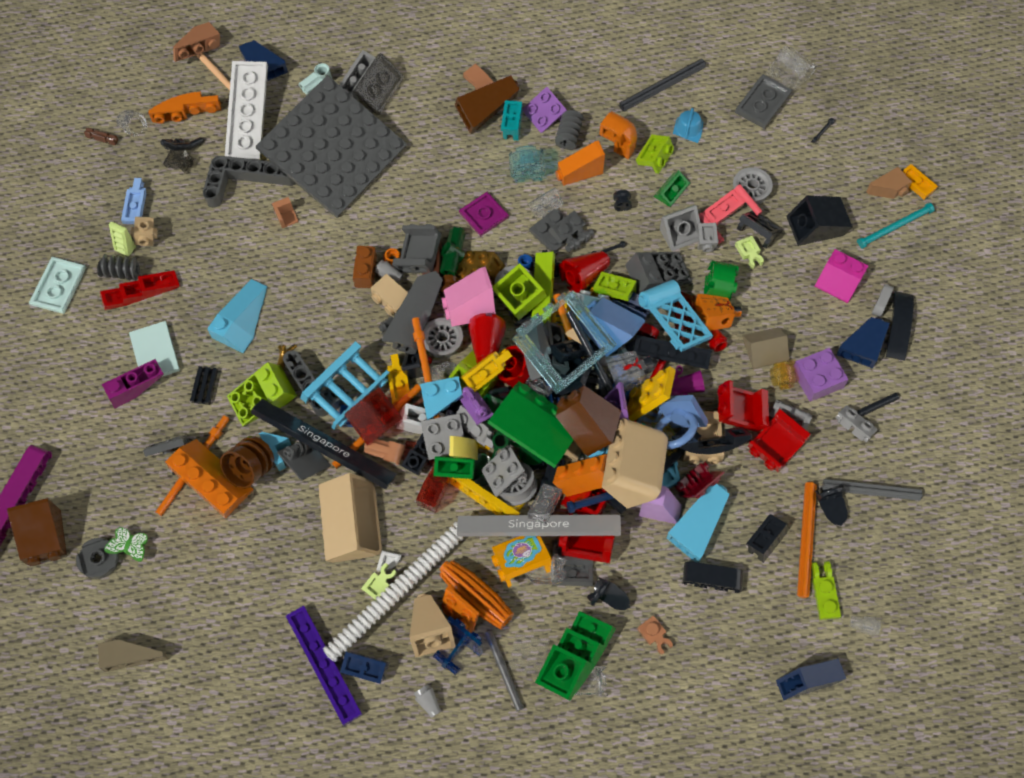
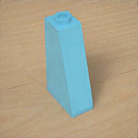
M721 484L710 485L706 493L692 505L667 534L666 538L694 562H700L730 495L727 489Z

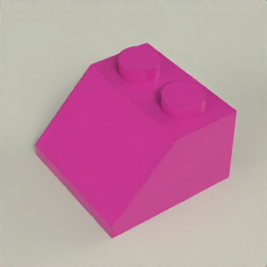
M835 249L814 287L848 303L863 278L868 265Z

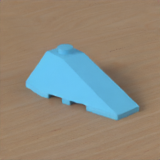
M251 279L216 315L207 328L211 337L244 353L254 338L267 286Z

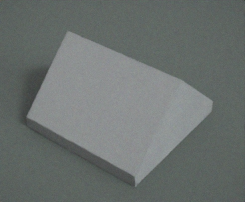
M696 205L662 216L660 231L671 251L698 242L697 225L700 223Z

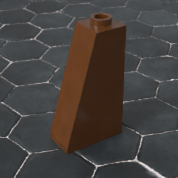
M510 75L457 97L454 106L470 134L477 131L504 108L505 100L512 101L517 97L519 92L518 82Z

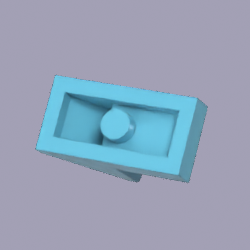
M266 432L259 433L261 439L272 450L275 459L274 463L278 470L285 469L284 460L277 452L291 445L289 438Z

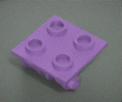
M545 87L523 108L525 115L540 133L549 128L556 120H561L562 114L567 111L548 87Z

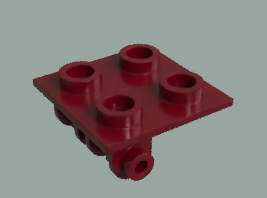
M706 462L699 463L689 472L690 475L686 474L685 477L677 482L675 488L678 492H682L679 495L680 497L699 498L706 493L705 489L710 485L717 484L725 472L708 471L709 465Z

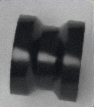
M619 190L613 194V200L615 201L614 209L616 211H628L632 208V202L630 201L631 193L629 191Z

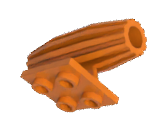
M454 560L446 561L439 569L441 571L440 577L448 587L445 590L441 607L447 616L457 621L461 629L467 630L472 634L478 616L500 630L510 622L514 613L502 598L475 573Z

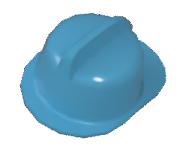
M694 108L680 114L676 120L673 134L698 143L702 134L703 121L700 115L694 111Z

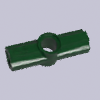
M461 227L450 229L447 243H445L441 250V255L443 256L440 269L441 276H456L459 263L465 256V251L462 248L466 234L465 230Z

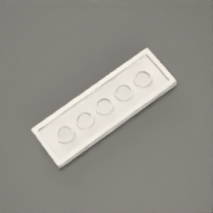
M232 61L225 156L261 160L262 153L256 149V145L263 139L267 62Z

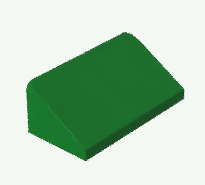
M678 170L668 178L653 197L671 207L689 186L690 182Z
M435 456L433 476L473 479L475 459Z

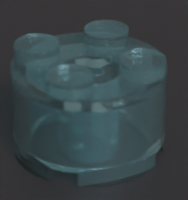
M521 146L515 148L516 152L512 153L511 151L509 153L510 175L515 180V183H523L525 179H532L534 182L543 180V176L546 173L543 149L536 150V146Z

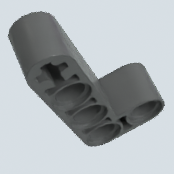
M290 350L284 354L283 361L300 391L303 392L315 378L297 351ZM294 360V362H296L297 366L294 367V365H293V363H292L291 361ZM336 384L338 387H340V388L345 392V389H344L343 386ZM329 388L319 391L320 395L336 410L341 405H345L340 398H334L336 394ZM310 399L308 401L317 416L324 417L329 414L323 408H317L319 404L315 400L312 401Z

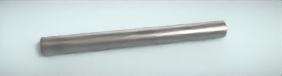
M488 631L485 633V637L516 712L523 710L524 706L492 631Z

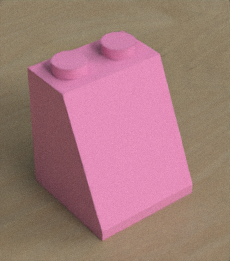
M481 267L444 289L445 297L441 298L446 320L450 319L452 327L469 324L472 317L481 313H486V316L496 314L493 288L486 267Z

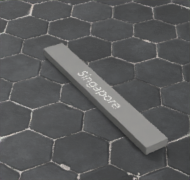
M620 515L458 516L457 537L621 536Z

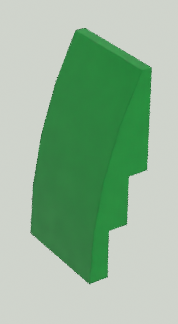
M579 611L571 629L566 627L558 646L553 644L535 683L570 701L596 666L616 628Z

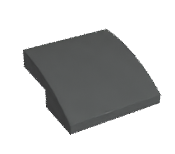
M553 542L552 564L554 571H552V585L593 586V561L562 555V547H559V542Z

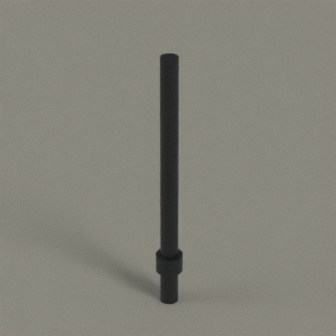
M571 310L566 315L607 393H609L613 386L573 310Z

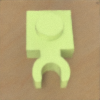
M753 236L735 243V247L742 259H749L748 264L751 269L755 267L753 261H757L760 266L763 265V257L758 255L761 250Z
M387 563L382 565L380 575L374 572L361 588L375 600L377 596H381V592H385L386 587H390L387 581L397 575L396 570H393L391 574H386V569L389 567Z

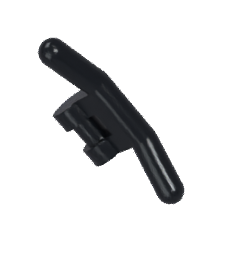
M199 137L189 143L184 142L182 138L174 140L162 139L160 143L167 150H191L203 144L204 138Z

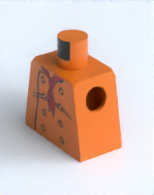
M698 294L693 308L709 331L731 327L734 317H741L742 314L741 307L732 306L727 297Z

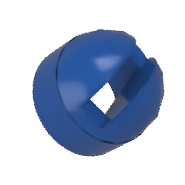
M527 254L521 255L518 258V264L520 263L529 270L533 265L532 257Z

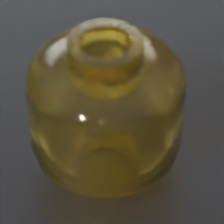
M789 361L774 363V367L770 369L772 385L779 387L780 390L790 389L791 385L797 381L794 365L789 364Z

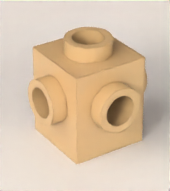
M135 217L134 227L130 229V236L134 238L135 245L153 246L154 239H157L158 229L154 228V218Z

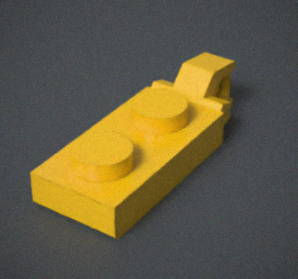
M506 349L499 353L495 351L462 375L461 378L475 393L504 370L506 366L504 362L512 357V355Z
M398 354L390 355L392 365L387 366L393 406L410 391L408 377L401 369L402 364L399 363Z

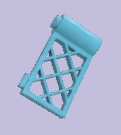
M669 280L639 294L638 301L640 306L652 312L670 336V342L676 350L679 349L682 352L712 339V333L682 296L680 287L675 280ZM679 301L683 309L673 307L672 305L674 302ZM658 309L668 310V315L660 314ZM671 311L681 314V318L670 317ZM684 315L691 317L693 323L684 321ZM668 323L679 324L678 330L671 328ZM682 325L692 328L691 333L681 331ZM695 329L702 331L704 336L694 335ZM679 336L689 338L690 340L688 343L683 344Z

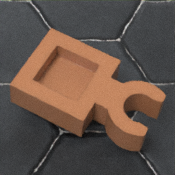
M654 615L637 628L649 645L654 642L657 644V651L661 655L665 653L661 648L662 644L665 643L670 648L673 647V643L663 637L666 634V630Z

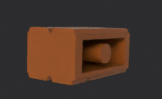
M357 246L353 271L355 288H371L374 285L377 253L373 246Z

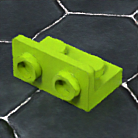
M651 134L636 158L637 164L653 167L655 173L659 174L674 151L670 137Z
M606 272L600 273L593 287V292L625 301H629L633 292L637 291L636 280Z

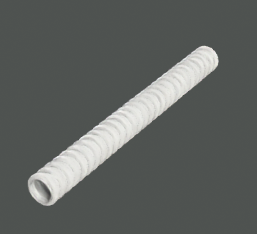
M457 522L453 524V527L449 528V531L444 532L445 535L440 536V540L437 539L435 541L436 544L433 543L431 548H427V552H423L422 557L419 556L417 558L418 561L413 562V566L410 565L408 570H404V574H400L399 579L396 578L394 580L395 583H391L389 588L386 587L385 592H381V596H377L376 601L371 602V606H366L367 609L362 610V614H358L357 619L352 620V624L349 623L347 628H343V632H339L337 634L338 637H334L333 642L328 643L329 646L323 647L324 653L332 661L336 662L338 656L341 657L343 652H347V648H351L352 643H356V639L362 637V633L365 634L367 629H371V625H375L376 620H380V616H384L385 611L390 610V606H395V602H399V598H403L404 593H408V589L413 588V584L416 585L418 580H422V576H426L427 571H431V567H435L436 562L439 563L441 561L440 558H444L445 554L450 553V549H454V545L459 544L458 541L463 540V537H457Z

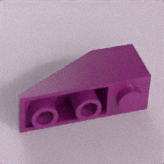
M156 359L103 383L102 386L113 407L116 409L137 398L164 374Z

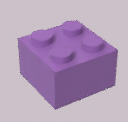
M830 347L797 360L792 368V372L810 402L843 389L849 380Z

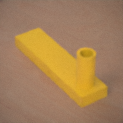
M450 478L451 485L495 515H520L519 511L525 505L524 503L518 506H509L471 479Z

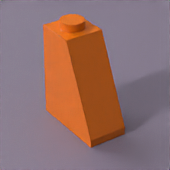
M599 140L558 162L555 173L557 180H561L563 186L603 174L605 153Z

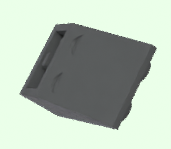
M636 252L625 265L630 278L636 280V292L638 294L669 280H675L679 286L693 282L680 252Z

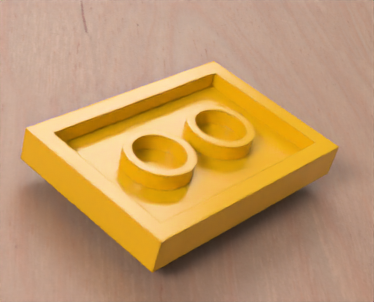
M669 366L664 370H660L654 377L645 380L643 384L634 387L630 391L627 405L629 420H637L670 399L676 371L674 368Z

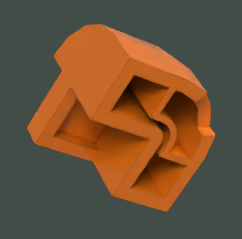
M613 111L608 113L600 124L599 135L615 142L613 152L629 159L637 144L635 125L629 119Z

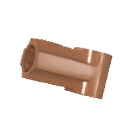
M369 437L364 445V453L382 458L386 462L391 461L396 463V465H400L406 446L393 441L386 442Z

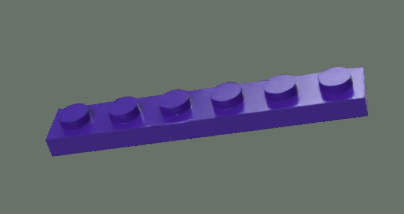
M305 606L286 615L292 630L343 726L361 717L362 713L335 662L324 653L323 647L325 644Z

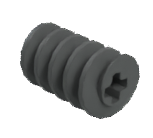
M567 110L562 114L555 137V143L558 147L567 150L576 148L577 138L581 130L580 127L584 119L583 114L575 110Z
M104 254L98 262L97 273L99 277H119L120 279L126 278L127 280H132L133 278L136 281L140 273V266L137 263L136 257H133L130 262L128 256L125 257L124 261L122 256H118L116 261L114 255H111L108 260V255Z

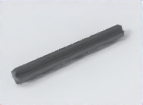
M823 479L822 482L823 490L838 488L839 484H843L846 493L918 501L921 500L923 495L922 490L916 488Z

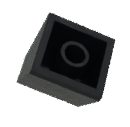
M807 195L786 216L798 246L844 236L853 227L841 197Z

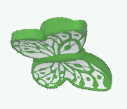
M117 528L115 531L116 538H112L106 544L105 552L109 554L123 552L126 555H130L134 560L141 562L145 553L143 545L148 541L147 535L144 533L131 535L127 529Z

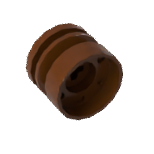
M248 436L222 455L220 467L225 478L231 484L238 488H248L272 469L275 459L272 450L266 442L256 436Z

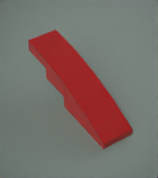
M175 270L138 276V281L120 283L119 288L100 291V297L104 310L127 306L179 288L180 285Z

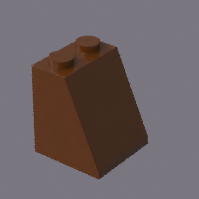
M586 386L574 390L570 395L559 400L556 417L585 455L589 456L613 443L621 414L620 409Z
M46 498L7 508L19 558L23 563L28 566H36L41 564V561L47 559L55 561L59 560L61 556L67 555L61 510L51 500Z

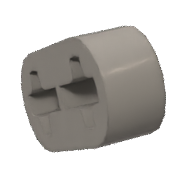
M884 284L871 314L881 317L894 287Z

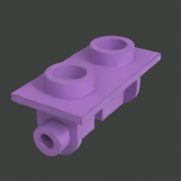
M465 387L462 390L463 398L460 401L476 425H479L491 418L493 413L478 391L474 393L472 388Z

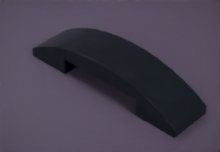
M894 291L893 312L886 357L905 361L912 328L914 298L912 294Z
M743 427L725 429L723 437L696 440L693 437L680 448L695 454H718L743 445L752 439V434ZM683 435L672 436V441L682 437Z

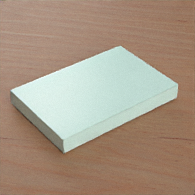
M51 257L29 304L64 314L87 267L83 264Z
M166 321L129 332L138 367L156 359L164 374L163 376L180 371Z

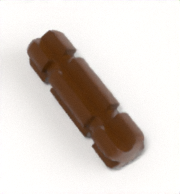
M89 127L84 131L85 137L90 139L94 138V140L104 143L109 142L108 144L116 145L118 142L116 135L96 129L94 131L93 128Z

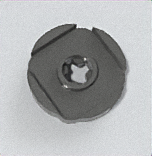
M103 538L91 539L85 542L80 553H77L76 565L79 571L88 578L102 579L116 570L119 553L109 554L105 552L104 548L109 542L108 540ZM97 554L102 556L101 561L98 563L93 562Z

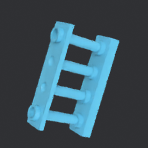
M356 341L302 392L300 397L305 403L310 399L312 401L315 400L335 419L332 425L334 430L338 426L343 427L349 420L347 417L376 388L379 387L381 389L388 382L389 371L386 370L380 376L360 357L359 351L361 346ZM350 361L352 363L355 362L375 380L369 388L364 386L346 369V365ZM336 374L342 375L362 393L355 401L333 382V377ZM323 387H328L349 406L342 414L320 395L319 391Z

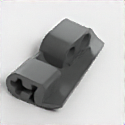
M437 271L416 278L382 337V342L393 343L392 348L408 354L416 353L418 348L413 338L414 328L412 319L418 317L421 329L424 331L443 281Z

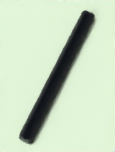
M703 59L693 62L621 101L619 108L622 111H626L704 69L706 62Z

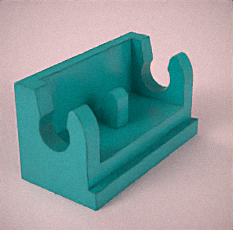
M505 100L501 131H503V138L506 140L508 135H512L513 140L519 141L523 114L521 101Z

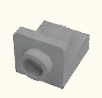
M698 223L699 244L697 248L698 250H703V252H712L718 245L716 223Z

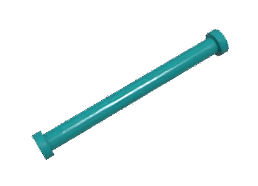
M928 202L923 208L865 238L857 239V243L863 249L867 244L927 213H933L935 210L934 206Z

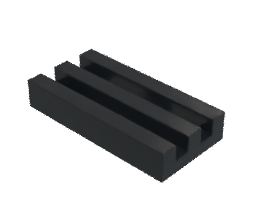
M198 366L190 398L191 403L210 405L218 373L217 368L210 369V367L203 368ZM204 372V376H203V380H202V385H201L199 397H198V399H196V398H197L198 389H199V385H200V381H201V377H202V373ZM209 373H212L206 400H203Z

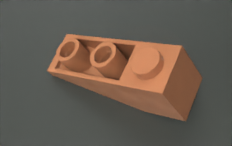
M210 22L194 26L173 46V60L177 62L220 47V33Z

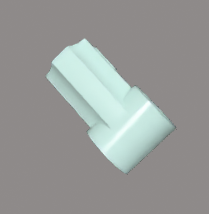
M324 63L316 65L314 72L299 83V87L306 95L327 75L332 78L329 66Z

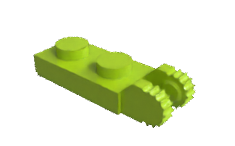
M829 561L824 562L823 568L826 577L819 578L820 572L817 562L812 563V582L819 620L841 618L834 577H832L831 563Z

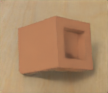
M289 197L272 203L282 228L298 223Z

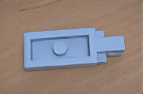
M134 178L133 187L126 191L121 217L123 224H134L135 217H142L147 193L142 178Z

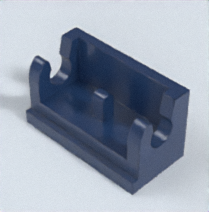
M347 651L340 673L381 684L385 679V671L388 669L390 662Z

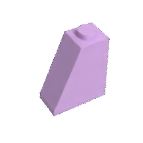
M662 486L661 492L655 500L641 504L639 516L676 524L680 518L682 505L666 486Z

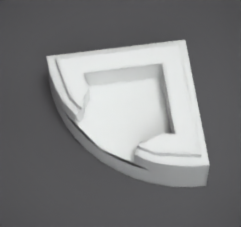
M382 551L376 570L380 571L385 563L389 565L386 571L388 569L391 570L400 562L402 555Z

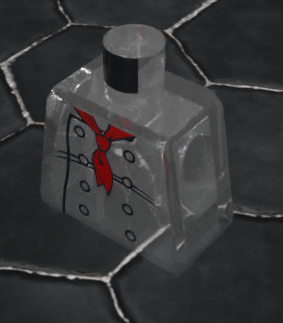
M636 351L605 357L615 385L622 382L625 393L646 380L644 370L654 367L650 356L639 360Z

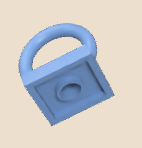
M694 395L670 396V399L658 406L664 417L656 424L655 429L662 431L668 423L671 428L689 427L682 437L668 441L667 449H675L689 442L695 435L697 427H706L708 419Z

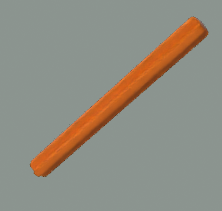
M806 482L804 487L797 596L800 598H808L810 594L816 504L815 490L817 489V485L814 482Z

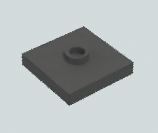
M185 434L149 445L143 450L144 455L147 457L160 452L163 455L174 451V448L188 443V437Z

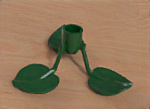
M486 394L483 398L493 414L503 402V400L490 394ZM497 430V434L492 439L495 446L492 458L490 459L484 453L478 454V460L474 462V476L471 480L479 486L489 485L481 469L497 455L499 449L505 450L509 445L520 447L519 457L525 464L537 465L542 463L543 460L519 444L510 441L509 437Z

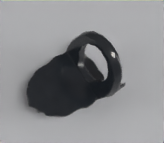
M839 484L838 488L823 490L821 493L815 490L817 500L826 518L834 525L842 526L848 516L843 495L846 493L843 484Z
M598 577L599 580L594 585V593L587 596L592 606H595L600 599L616 610L630 608L628 595L616 584Z

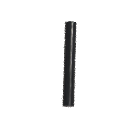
M895 392L857 410V413L860 416L867 415L898 400L899 395Z

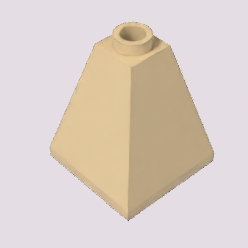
M428 594L418 595L414 599L409 636L415 658L455 648L451 625L432 596Z

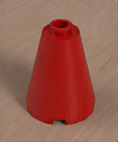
M599 251L564 259L559 264L560 278L562 282L566 281L570 285L567 287L570 292L574 294L575 292L580 293V289L585 290L599 277L601 272H604L610 266V257L607 253Z
M486 313L475 315L469 321L468 329L477 364L491 353L499 352L506 331V322L496 314L486 316Z

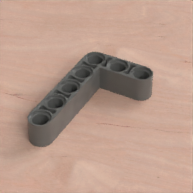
M216 156L210 164L203 196L207 205L215 208L222 203L228 179L293 186L296 183L271 161Z

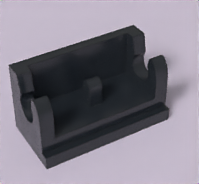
M769 514L746 543L749 553H756L758 559L764 563L787 534V524Z

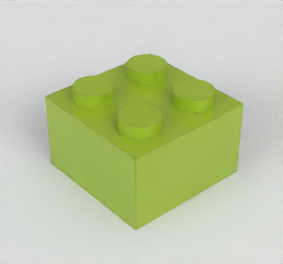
M520 263L492 286L497 297L518 320L523 318L547 297L544 289Z

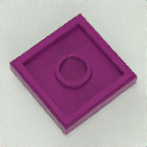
M485 192L459 210L460 215L480 237L509 218L507 212L488 192Z

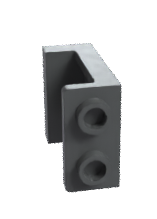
M432 224L403 225L402 230L406 235L400 258L393 259L392 265L402 273L433 272L442 234Z

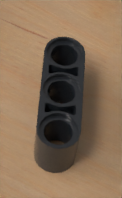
M699 562L684 563L682 584H694V587L700 588L713 587L715 588L714 590L726 592L728 590H733L735 593L742 592L743 570Z

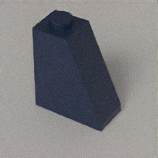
M255 40L239 46L244 61L267 62V81L288 73L285 60Z
M869 318L841 344L836 355L873 368L878 360L890 323L880 318Z
M838 658L800 667L777 679L776 682L783 700H787L835 685L847 678Z

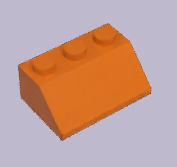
M607 454L557 467L553 484L567 497L602 488Z

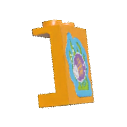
M519 536L492 547L494 553L491 556L495 568L499 566L500 570H497L501 582H506L508 588L512 586L510 581L512 578L543 566L546 573L554 571L551 556L541 536Z

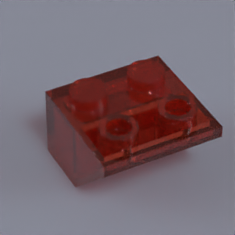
M380 387L364 397L344 414L367 446L403 419Z

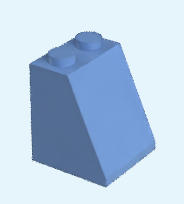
M604 297L598 301L594 299L586 306L587 308L579 314L581 318L578 320L583 331L606 357L633 338L645 322L642 317Z

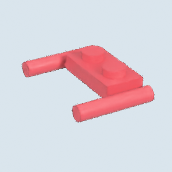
M739 184L704 212H701L699 219L701 223H716L718 225L744 206L745 203L748 204L757 216L763 211L742 185ZM717 231L718 244H720L725 239Z

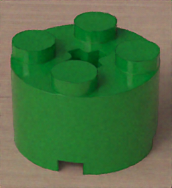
M711 260L707 269L711 271L708 276H705L704 294L727 297L730 301L732 293H736L737 290L735 276L738 275L739 266Z

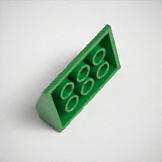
M520 381L512 388L487 422L553 468L556 467L574 441L556 417L557 405H554L545 396L536 393L527 384Z

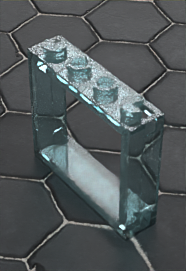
M574 290L568 294L562 293L556 298L558 301L556 304L553 305L551 302L542 309L544 311L542 315H539V313L535 314L529 319L531 323L528 326L525 324L521 325L516 329L518 334L512 338L556 394L570 385L617 345ZM567 303L601 345V348L562 379L527 334Z

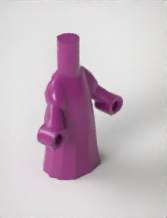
M680 365L676 367L670 396L705 392L701 370L677 378L678 375L683 373V368Z

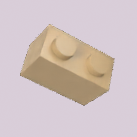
M385 274L371 287L373 301L377 304L381 303L390 316H395L394 313L398 311L408 294L388 274Z

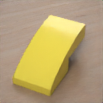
M450 436L449 456L478 460V442L471 438Z

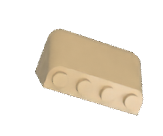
M625 418L619 419L613 443L608 448L602 488L627 509L653 501L659 496L662 488L668 444L667 435L661 430Z
M347 473L319 484L325 560L335 563L379 555L382 551L374 484L370 480L352 473Z

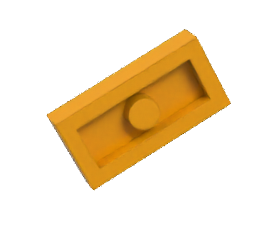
M912 164L903 170L904 174L912 181L909 188L923 200L937 189L938 186Z

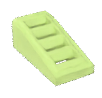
M110 222L109 228L114 250L123 255L130 256L136 245L127 228Z

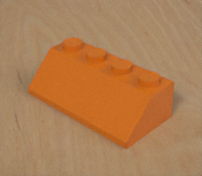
M197 439L179 447L165 461L171 471L225 518L254 490L251 486L248 488H238L231 484L221 471L220 459Z

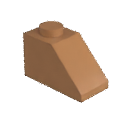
M896 167L871 182L866 192L869 195L891 199L898 196L903 197L909 192L912 181L899 167Z

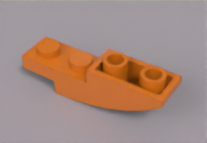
M201 91L192 92L163 101L148 110V113L153 123L162 124L165 121L180 122L187 119V114L189 113L196 115L199 112L214 113L220 111L221 102L218 95L202 97Z

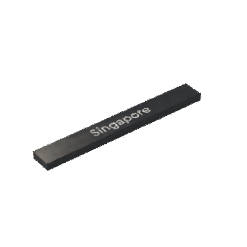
M261 399L252 408L251 414L384 489L389 487L397 475L264 399Z

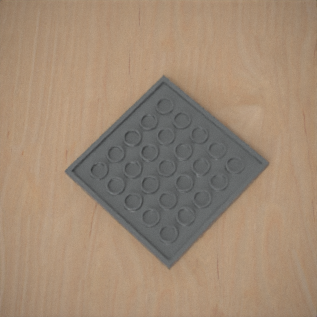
M327 75L256 145V149L326 210L338 218L405 149L407 143Z

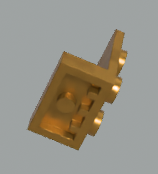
M466 251L463 260L458 266L456 277L460 281L481 267H486L491 285L493 286L495 285L497 274L504 268L505 264L495 252Z

